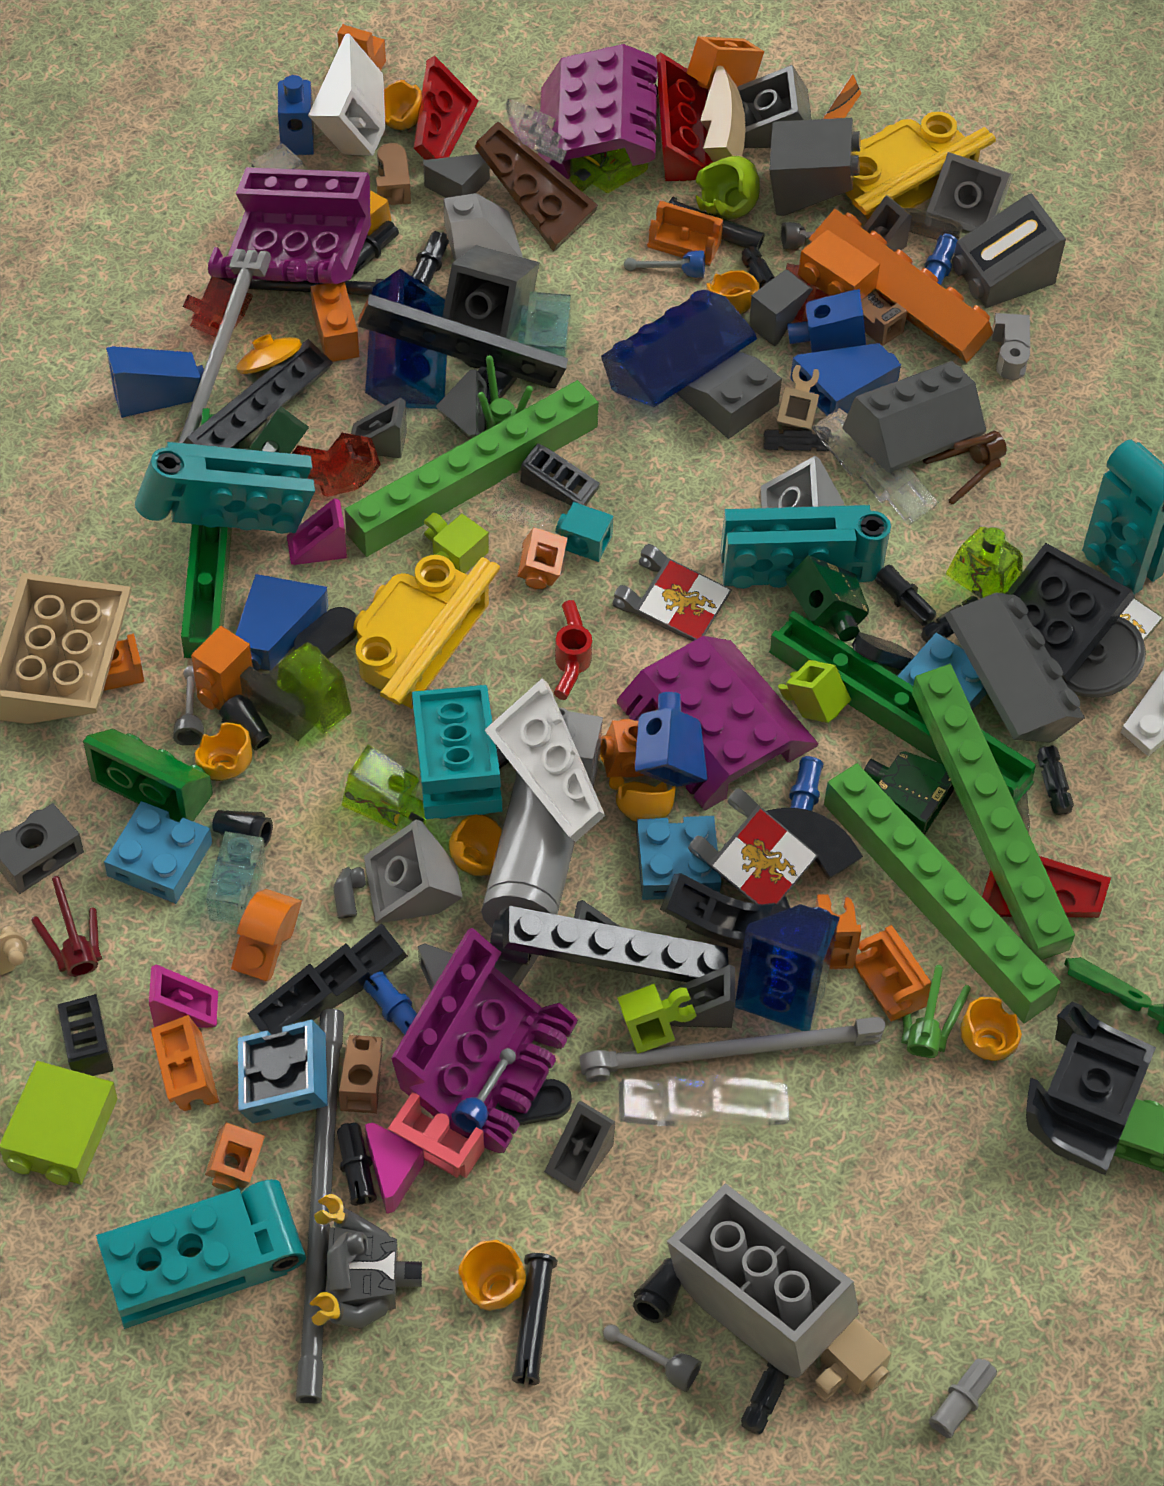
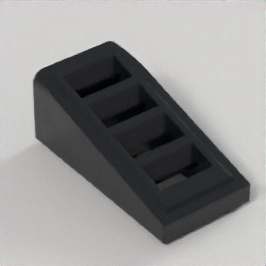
M540 444L534 447L521 465V483L572 506L573 502L586 506L600 487V483ZM564 479L568 480L565 486L561 484ZM577 485L581 486L582 488L578 494L572 492Z
M94 994L57 1004L70 1069L91 1076L112 1072L114 1068L97 995ZM92 1012L90 1017L72 1022L69 1021V1017ZM95 1026L94 1029L72 1034V1031ZM98 1041V1043L92 1044L77 1049L75 1048L76 1045Z

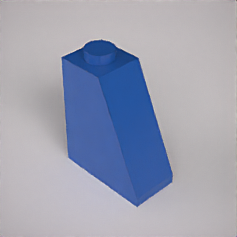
M880 343L799 354L793 357L790 379L793 381L792 373L796 365L801 366L799 377L803 381L811 380L814 369L819 370V379L810 388L809 392L819 394L817 407L832 422H835L849 413L856 396L898 381L901 364L894 354L889 353Z
M116 346L106 348L113 392L121 418L193 402L204 368L203 365L196 366L192 352Z
M255 574L235 634L250 644L253 671L259 669L271 671L294 647L297 635L327 612L328 596L326 586Z

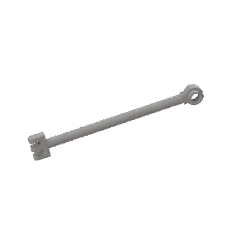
M236 249L234 251L229 267L234 274H238L178 443H183L191 433L199 428L202 419V409L206 408L251 279L253 276L265 277L271 260L270 253L267 251H260L259 255L256 250H248L247 253L244 249Z
M880 1017L856 1019L854 1026L654 1048L637 1054V1051L620 1053L605 1050L591 1051L580 1056L581 1073L586 1076L588 1082H599L610 1079V1072H615L617 1069L847 1042H854L855 1046L874 1045L881 1040L885 1029V1022Z

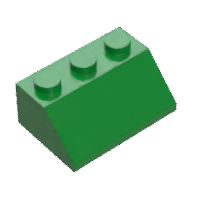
M112 728L87 735L83 740L91 781L137 804H140L142 801L169 812L171 820L180 822L183 817L194 821L213 795L210 775L204 769L197 765L189 766L177 760L170 752L164 749L156 750L144 744L140 738L131 733L124 734Z

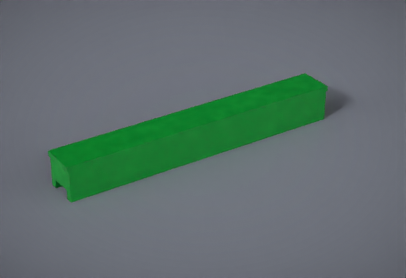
M210 408L202 409L201 425L215 415L210 414ZM196 524L191 526L181 631L184 658H192L191 655L220 626L224 627L232 528L206 527Z
M794 610L789 614V620L779 631L775 630L771 634L770 654L796 671L808 660L836 665L851 698L848 705L936 762L943 764L912 696L913 686L876 662L863 657L851 646L821 627L814 625ZM981 729L1014 803L1017 805L1034 785L1033 777L1036 764Z

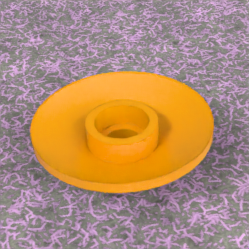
M271 334L263 335L252 342L254 348L240 360L236 368L240 374H250L265 370L294 355L301 348L302 343L299 338L285 337L273 339Z

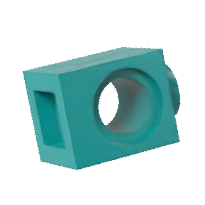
M573 502L568 513L561 514L555 532L560 536L567 537L565 551L599 562L613 535L614 516Z

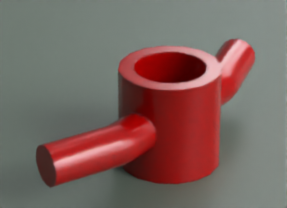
M568 600L562 604L568 625L561 628L555 638V662L558 668L564 672L554 691V695L560 700L568 698L578 679L579 673L586 671L592 661V635L588 629L583 627L574 600Z

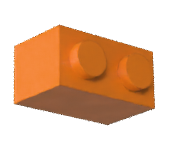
M698 36L687 74L698 80L697 85L710 90L717 66H723L738 87L756 79L765 51L743 38Z
M827 229L801 251L798 275L829 296L860 289L862 300L876 288L880 264Z
M345 282L310 286L312 312L323 353L332 362L360 357L358 329Z
M220 626L191 655L197 697L208 709L213 710L217 708L220 710L229 699L239 694L244 697L255 686L250 644L223 626Z

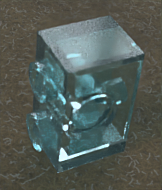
M530 292L529 305H522L521 326H526V331H519L518 342L566 358L571 295Z
M225 831L206 895L209 920L239 925L248 903L258 891L266 863L263 838Z

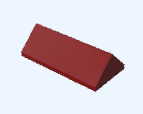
M660 52L656 55L665 181L696 180L698 172L713 163L703 149L708 131L700 121L709 90L697 85L698 80L687 74L686 67Z

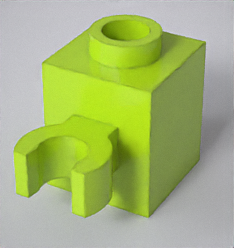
M435 512L424 520V524L429 527L424 532V535L433 542V555H441L448 558L454 564L456 570L466 573L481 557L489 553V532L461 513L449 525Z
M808 660L798 671L789 674L791 678L786 682L787 685L779 684L777 686L785 700L795 701L803 718L829 723L851 701L836 665Z
M655 983L617 997L637 1054L675 1041L669 1022L674 1020L688 1022L697 1016L692 1004L682 1008L678 1007L681 1003L691 1000L687 988H678L672 991L668 998L662 1001Z

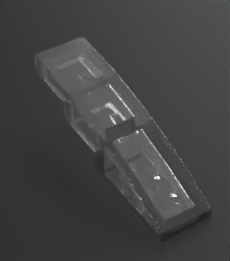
M508 98L505 104L508 119L519 140L529 148L562 163L567 151L557 147L562 135L552 131L556 119L527 104Z
M840 408L812 427L847 473L855 481L861 478L881 504L888 500L908 526L934 509L939 503L907 466L890 473L886 472L842 429L848 414Z
M711 1074L706 1081L667 1076L662 1083L623 1078L618 1085L620 1122L688 1127L782 1125L790 1121L787 1084Z

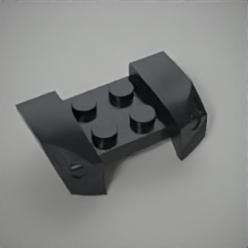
M1071 1002L1057 1015L1058 1024L1055 1040L1065 1045L1066 1049L1048 1092L1038 1080L1030 1078L1026 1108L1028 1131L1055 1154L1106 1175L1156 1047L1101 1022L1092 1016L1082 1005Z

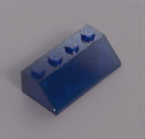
M402 269L397 270L372 287V295L439 317L443 316L445 299ZM369 330L365 393L385 406L402 398L406 401V408L437 409V404L445 397L447 355Z
M703 289L694 292L688 300L679 306L665 311L664 315L654 322L643 325L637 333L628 339L615 343L611 350L601 355L611 389L615 393L651 407H656L757 340V336L725 296Z
M799 904L748 924L745 931L735 1008L801 1031H810L825 993L840 917L832 915L821 907L811 908Z

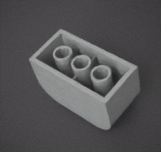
M726 1183L667 1241L675 1274L693 1300L709 1315L788 1376L799 1378L859 1314L853 1280Z

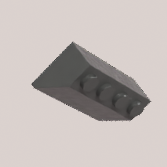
M953 361L856 396L842 427L888 473L951 449L957 442L980 437L986 432L976 384Z
M994 593L945 614L948 623L1013 740L1050 743L1085 719L1079 708V698L1064 682L1062 668L1055 659L1050 657L1044 646L1045 639L1037 628L1033 627L1026 615L1028 609L1016 595Z

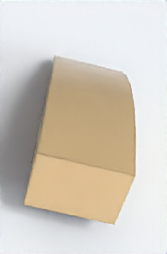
M717 66L700 120L708 131L703 149L713 162L726 157L742 156L745 142V113L742 99L736 84L723 66Z

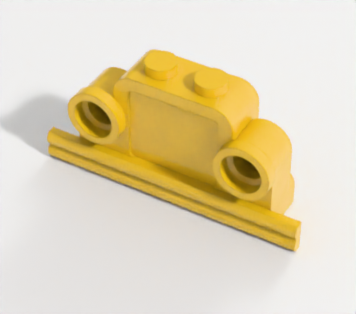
M944 112L928 113L923 117L921 125L911 119L900 120L893 125L886 126L875 135L861 140V151L855 152V155H859V176H853V190L845 194L852 200V204L866 215L867 220L886 195L891 197L906 211H909L932 197L948 152L978 162L980 151L995 143L996 137L994 134L989 133L986 127H982L965 137L957 130L956 120Z
M429 555L417 563L415 577L401 573L393 576L386 585H381L374 595L372 604L366 611L362 610L358 614L353 629L357 631L356 659L361 678L366 683L382 690L380 692L381 697L399 706L403 704L413 709L412 692L427 690L488 607L489 584L499 572L500 566L495 562H490L487 558L481 557L467 575L456 570L454 564L448 558L441 555Z

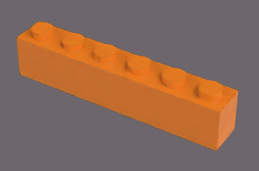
M834 208L810 236V243L828 229L878 262L880 268L875 290L879 296L891 306L896 303L907 310L906 319L964 362L970 361L993 334L989 322L990 316L979 306L975 305L971 308L963 302L964 297L953 287L949 286L945 289L938 284V278L928 269L923 267L920 271L912 265V259L900 249L894 252L887 247V241L880 234L873 230L870 233L861 228L862 223L849 212L843 215Z

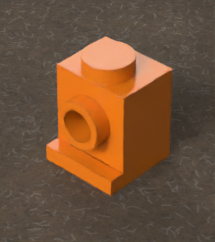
M533 527L522 543L523 550L517 577L526 579V585L534 589H544L547 585L552 586L560 576L567 537Z
M134 633L127 635L125 640L117 641L103 691L144 682Z
M226 1122L218 1131L217 1140L205 1175L214 1178L212 1182L214 1187L229 1192L237 1189V1186L245 1188L250 1183L265 1136ZM226 1156L236 1158L238 1162L237 1168L225 1166L224 1158Z

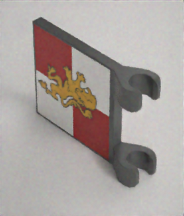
M646 544L641 551L639 565L649 570L657 571L658 574L642 599L629 587L620 585L614 593L615 598L612 605L625 612L635 613L677 635L695 641L706 634L732 589L668 558L654 545Z
M737 788L728 798V804L747 817L744 823L719 852L699 835L692 840L688 849L694 856L710 866L754 904H778L817 858L818 854L761 808L745 791Z

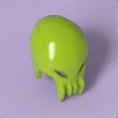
M742 156L726 157L709 164L698 172L696 183L702 190V198L696 195V201L700 211L706 210L708 214L712 213L718 217L731 220L748 214L755 207L760 194V177L755 165L750 160Z

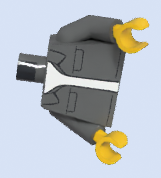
M328 1194L320 1198L318 1202L325 1205L329 1213L320 1210L314 1214L315 1221L318 1224L325 1225L334 1221L335 1227L329 1228L328 1251L341 1234L349 1231L352 1234L356 1232L365 1234L368 1240V1250L364 1255H356L349 1264L352 1289L331 1292L327 1267L326 1292H321L310 1301L311 1306H318L323 1311H318L311 1317L312 1322L319 1326L330 1319L334 1324L362 1329L385 1316L388 1310L396 1309L397 1287H422V1261H398L397 1239L390 1237L386 1231L363 1217L344 1208L342 1200L338 1196Z

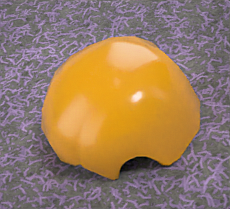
M398 80L384 89L385 124L390 128L404 130L410 129L417 124L422 91L416 84L412 86L405 80Z
M730 270L721 275L716 273L712 283L706 284L708 296L713 307L726 315L736 316L745 313L751 308V295L760 289L755 277L743 270Z
M226 722L220 725L219 732L216 735L208 736L204 734L199 748L194 753L196 765L204 769L212 780L223 781L239 776L252 762V746L249 732L240 724Z
M635 781L618 786L616 803L620 811L627 818L637 822V819L666 818L673 807L676 787L672 786L668 790L667 784L664 782L659 783L656 787Z
M469 815L455 827L449 838L450 856L457 867L472 876L490 875L502 832L501 827L496 821L485 815Z
M979 997L970 1002L960 1026L961 1038L965 1046L978 1057L989 1061L1004 1060L1015 1053L1022 1033L1019 1023H1017V1015L1005 1012L1002 1008L1001 999L996 997ZM984 1035H991V1036H994V1037L997 1038V1039L987 1038V1037H982V1036H984Z
M499 1240L481 1241L466 1252L458 1269L467 1297L474 1305H478L480 1309L487 1311L505 1308L521 1296L526 1282L525 1269L518 1254L510 1245Z

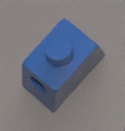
M289 75L284 80L278 82V123L281 156L314 155V122L308 116L313 106L311 81L302 80L297 75ZM291 119L301 120L302 128L300 130H292Z
M860 289L809 301L806 304L807 321L787 324L789 343L810 342L812 353L866 345Z
M663 692L658 695V710L643 713L639 717L635 771L675 787L707 781L702 729L699 719L681 712V694L677 692Z

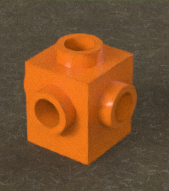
M632 719L612 720L606 735L601 737L600 754L604 761L607 777L644 776V774L635 771L639 721Z

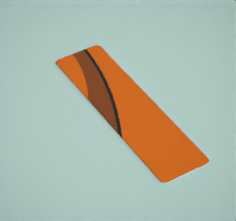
M851 75L823 119L845 118L861 95V90L854 75Z

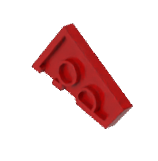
M436 56L426 61L422 100L413 148L424 160L450 157L479 101Z
M1039 856L1067 918H1099L1111 877ZM990 869L982 898L1000 917H1012Z

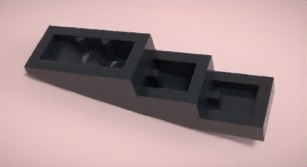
M381 923L351 948L345 943L317 967L314 968L311 964H308L247 1014L260 1032L268 1031L271 1035L281 1033L283 1026L315 1020L320 1017L321 1011L333 1009L364 990L366 980L371 984L374 983L370 978L371 975L377 972L386 974L407 958L408 955Z

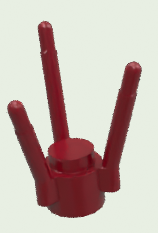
M57 875L53 876L52 881L69 936L62 944L63 949H59L37 916L32 917L31 921L56 959L60 972L66 971L71 977L93 972L98 967L97 961L102 960L98 941L97 910L94 907L89 909V941H87L84 936L77 934L60 877Z

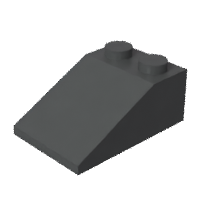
M793 65L737 87L745 113L746 132L744 148H771L773 122L812 120L808 89Z
M707 341L658 375V378L728 439L779 404L782 383L780 376L760 359Z

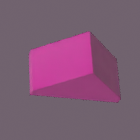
M332 499L299 525L296 533H289L287 535L292 565L347 558L345 527L340 500Z
M157 964L152 966L149 1007L154 1027L187 1015L190 1016L198 1028L216 1027L218 990Z
M373 1122L365 1124L366 1142L373 1161L372 1164L385 1211L388 1214L395 1212L424 1166V1153L421 1147Z

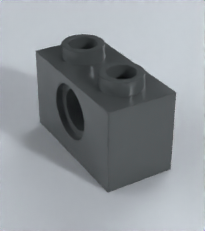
M54 803L42 810L34 811L24 822L15 828L0 833V872L18 894L23 893L84 853L79 832ZM32 845H40L37 848L29 849Z

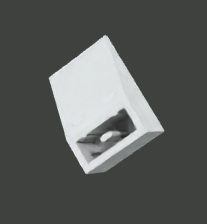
M345 34L308 116L341 153L373 156L385 130L383 73L350 34Z

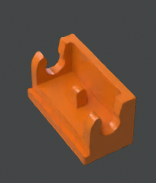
M660 201L657 206L656 220H651L647 247L681 258L691 251H704L705 265L710 266L721 244L723 219Z
M818 894L810 930L812 953L816 958L814 970L853 969L862 932L861 924L857 925L854 903L849 897H846L844 902L846 912L837 915L831 910L832 903L829 895Z
M892 925L886 927L884 931L859 942L858 948L862 953L856 956L854 966L891 1022L927 1007L931 981Z
M187 1015L151 1028L167 1098L170 1103L175 1101L183 1111L192 1110L190 1102L196 1099H202L206 1105L219 1103L202 1032L190 1016Z

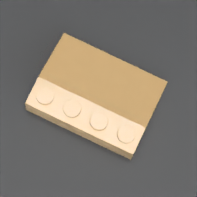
M30 573L21 574L0 641L1 721L31 724L97 713L132 592L131 586Z

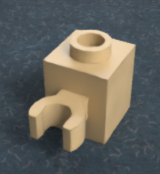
M796 365L792 373L793 382L796 384L795 389L784 388L776 423L811 430L819 394L810 393L809 391L819 379V370L814 369L811 380L803 381L799 377L801 366Z
M854 1319L822 1353L821 1361L828 1369L815 1380L817 1385L813 1388V1391L825 1402L837 1392L843 1383L856 1395H859L867 1387L874 1391L890 1373L886 1368L892 1353Z

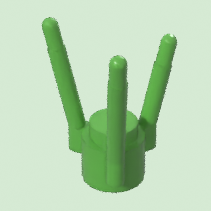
M490 355L486 357L490 405L483 392L478 393L479 402L487 422V430L524 410L533 391L532 386L526 387L517 409L514 408V405L509 400L499 398L493 357Z
M936 965L934 969L925 1017L917 1018L914 1024H912L911 1014L903 1017L901 1043L907 1044L906 1050L912 1055L935 1058L938 1056V1051L945 1052L949 1034L971 990L969 985H965L962 988L941 1030L939 1022L933 1019L943 971L941 965Z

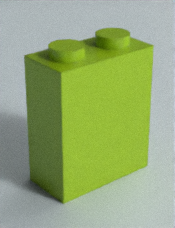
M36 1061L0 1142V1152L6 1166L20 1174H29L30 1170L45 1174L49 1181L58 1185L65 1186L69 1182L82 1185L118 1099L114 1082Z

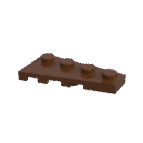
M499 121L477 140L475 149L553 252L596 212L598 205Z

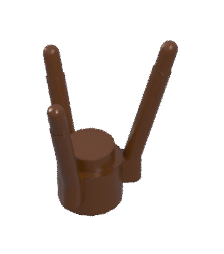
M991 431L980 437L957 442L953 445V449L923 459V463L929 464L970 452L972 459L976 463L986 465L949 499L950 504H955L987 474L1001 467L999 458L1006 455L1007 446L999 432Z

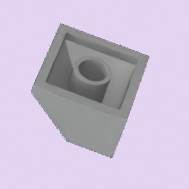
M948 152L925 216L971 232L1000 212L1014 174Z
M477 193L444 198V226L454 262L475 245L522 257L509 211Z
M816 456L761 486L762 508L844 506V502L825 467Z
M416 819L364 855L376 923L439 914L463 898L456 864L420 820Z

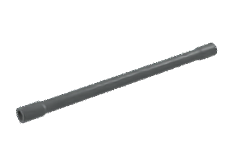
M325 1009L320 1013L319 1027L326 1033L328 1106L317 1108L315 1119L301 1356L298 1362L296 1401L299 1403L318 1404L322 1401L324 1324L315 1325L311 1317L318 1311L323 1310L318 1306H311L310 1301L321 1292H326L330 1223L325 1225L318 1224L315 1221L314 1214L320 1210L329 1213L328 1208L320 1204L318 1200L325 1195L332 1194L340 1050L343 1045L344 1013L338 1009Z

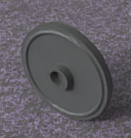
M1119 617L1069 682L1064 681L1067 687L1075 694L1088 698L1110 696L1128 687L1138 677L1145 663L1146 647L1140 631L1130 621Z

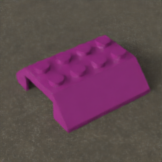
M621 44L561 58L541 87L538 155L566 179H570L571 159L625 148L633 166L653 161L656 157V134L653 132L656 128L657 90L654 84L657 81L656 57Z
M246 167L236 191V195L245 210L228 256L223 257L219 248L214 247L208 262L209 275L211 277L237 279L238 274H234L229 265L236 249H244L246 253L248 250H256L258 255L260 251H267L271 256L265 277L253 276L252 279L300 282L308 279L311 283L338 284L350 280L371 226L370 176L368 172Z
M702 636L642 669L617 699V704L629 716V719L639 721V717L643 713L658 710V695L660 693L677 692L681 694V712L699 719L701 723L707 781L689 784L685 787L690 794H694V799L703 810H707L727 799L729 783L781 754L789 763L816 748L819 744L731 640Z
M470 928L467 930L407 1030L391 1060L400 1089L408 1096L412 1092L420 1095L421 1107L434 1117L440 1113L446 1114L449 1117L450 1129L469 1138L471 1133L460 1129L453 1122L451 1115L462 1100L478 1097L499 1064L501 1051L507 1048L512 1049L516 1054V1059L512 1064L506 1066L485 1099L484 1103L487 1106L488 1117L481 1129L484 1136V1148L497 1153H504L513 1138L512 1134L516 1133L520 1123L512 1115L495 1109L496 1105L499 1102L500 1106L524 1114L528 1112L531 1106L529 1101L535 1099L549 1074V1069L556 1062L555 1055L545 1048L532 1044L533 1040L547 1046L562 1049L568 1038L566 1037L571 1035L578 1020L560 1002L541 1007L494 967L501 952L475 929Z

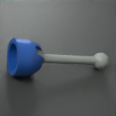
M688 252L681 261H636L634 258H627L624 261V267L628 271H633L636 268H681L688 277L704 278L705 252Z
M507 1048L501 1051L500 1062L478 1097L462 1100L451 1115L452 1120L463 1131L472 1134L476 1127L482 1129L486 1123L488 1110L484 1101L506 1066L515 1061L516 1054L512 1049Z

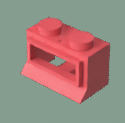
M414 1092L411 1093L388 1127L396 1135L421 1147L424 1153V1160L456 1178L459 1175L467 1178L485 1150L483 1130L476 1127L469 1138L462 1136L450 1129L449 1117L446 1114H437L433 1119L423 1114L420 1106V1095Z

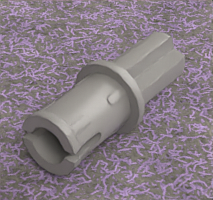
M976 1359L958 1384H952L948 1388V1397L936 1413L930 1417V1426L944 1437L952 1438L955 1430L970 1410L976 1411L979 1407V1398L997 1375V1370L989 1361Z

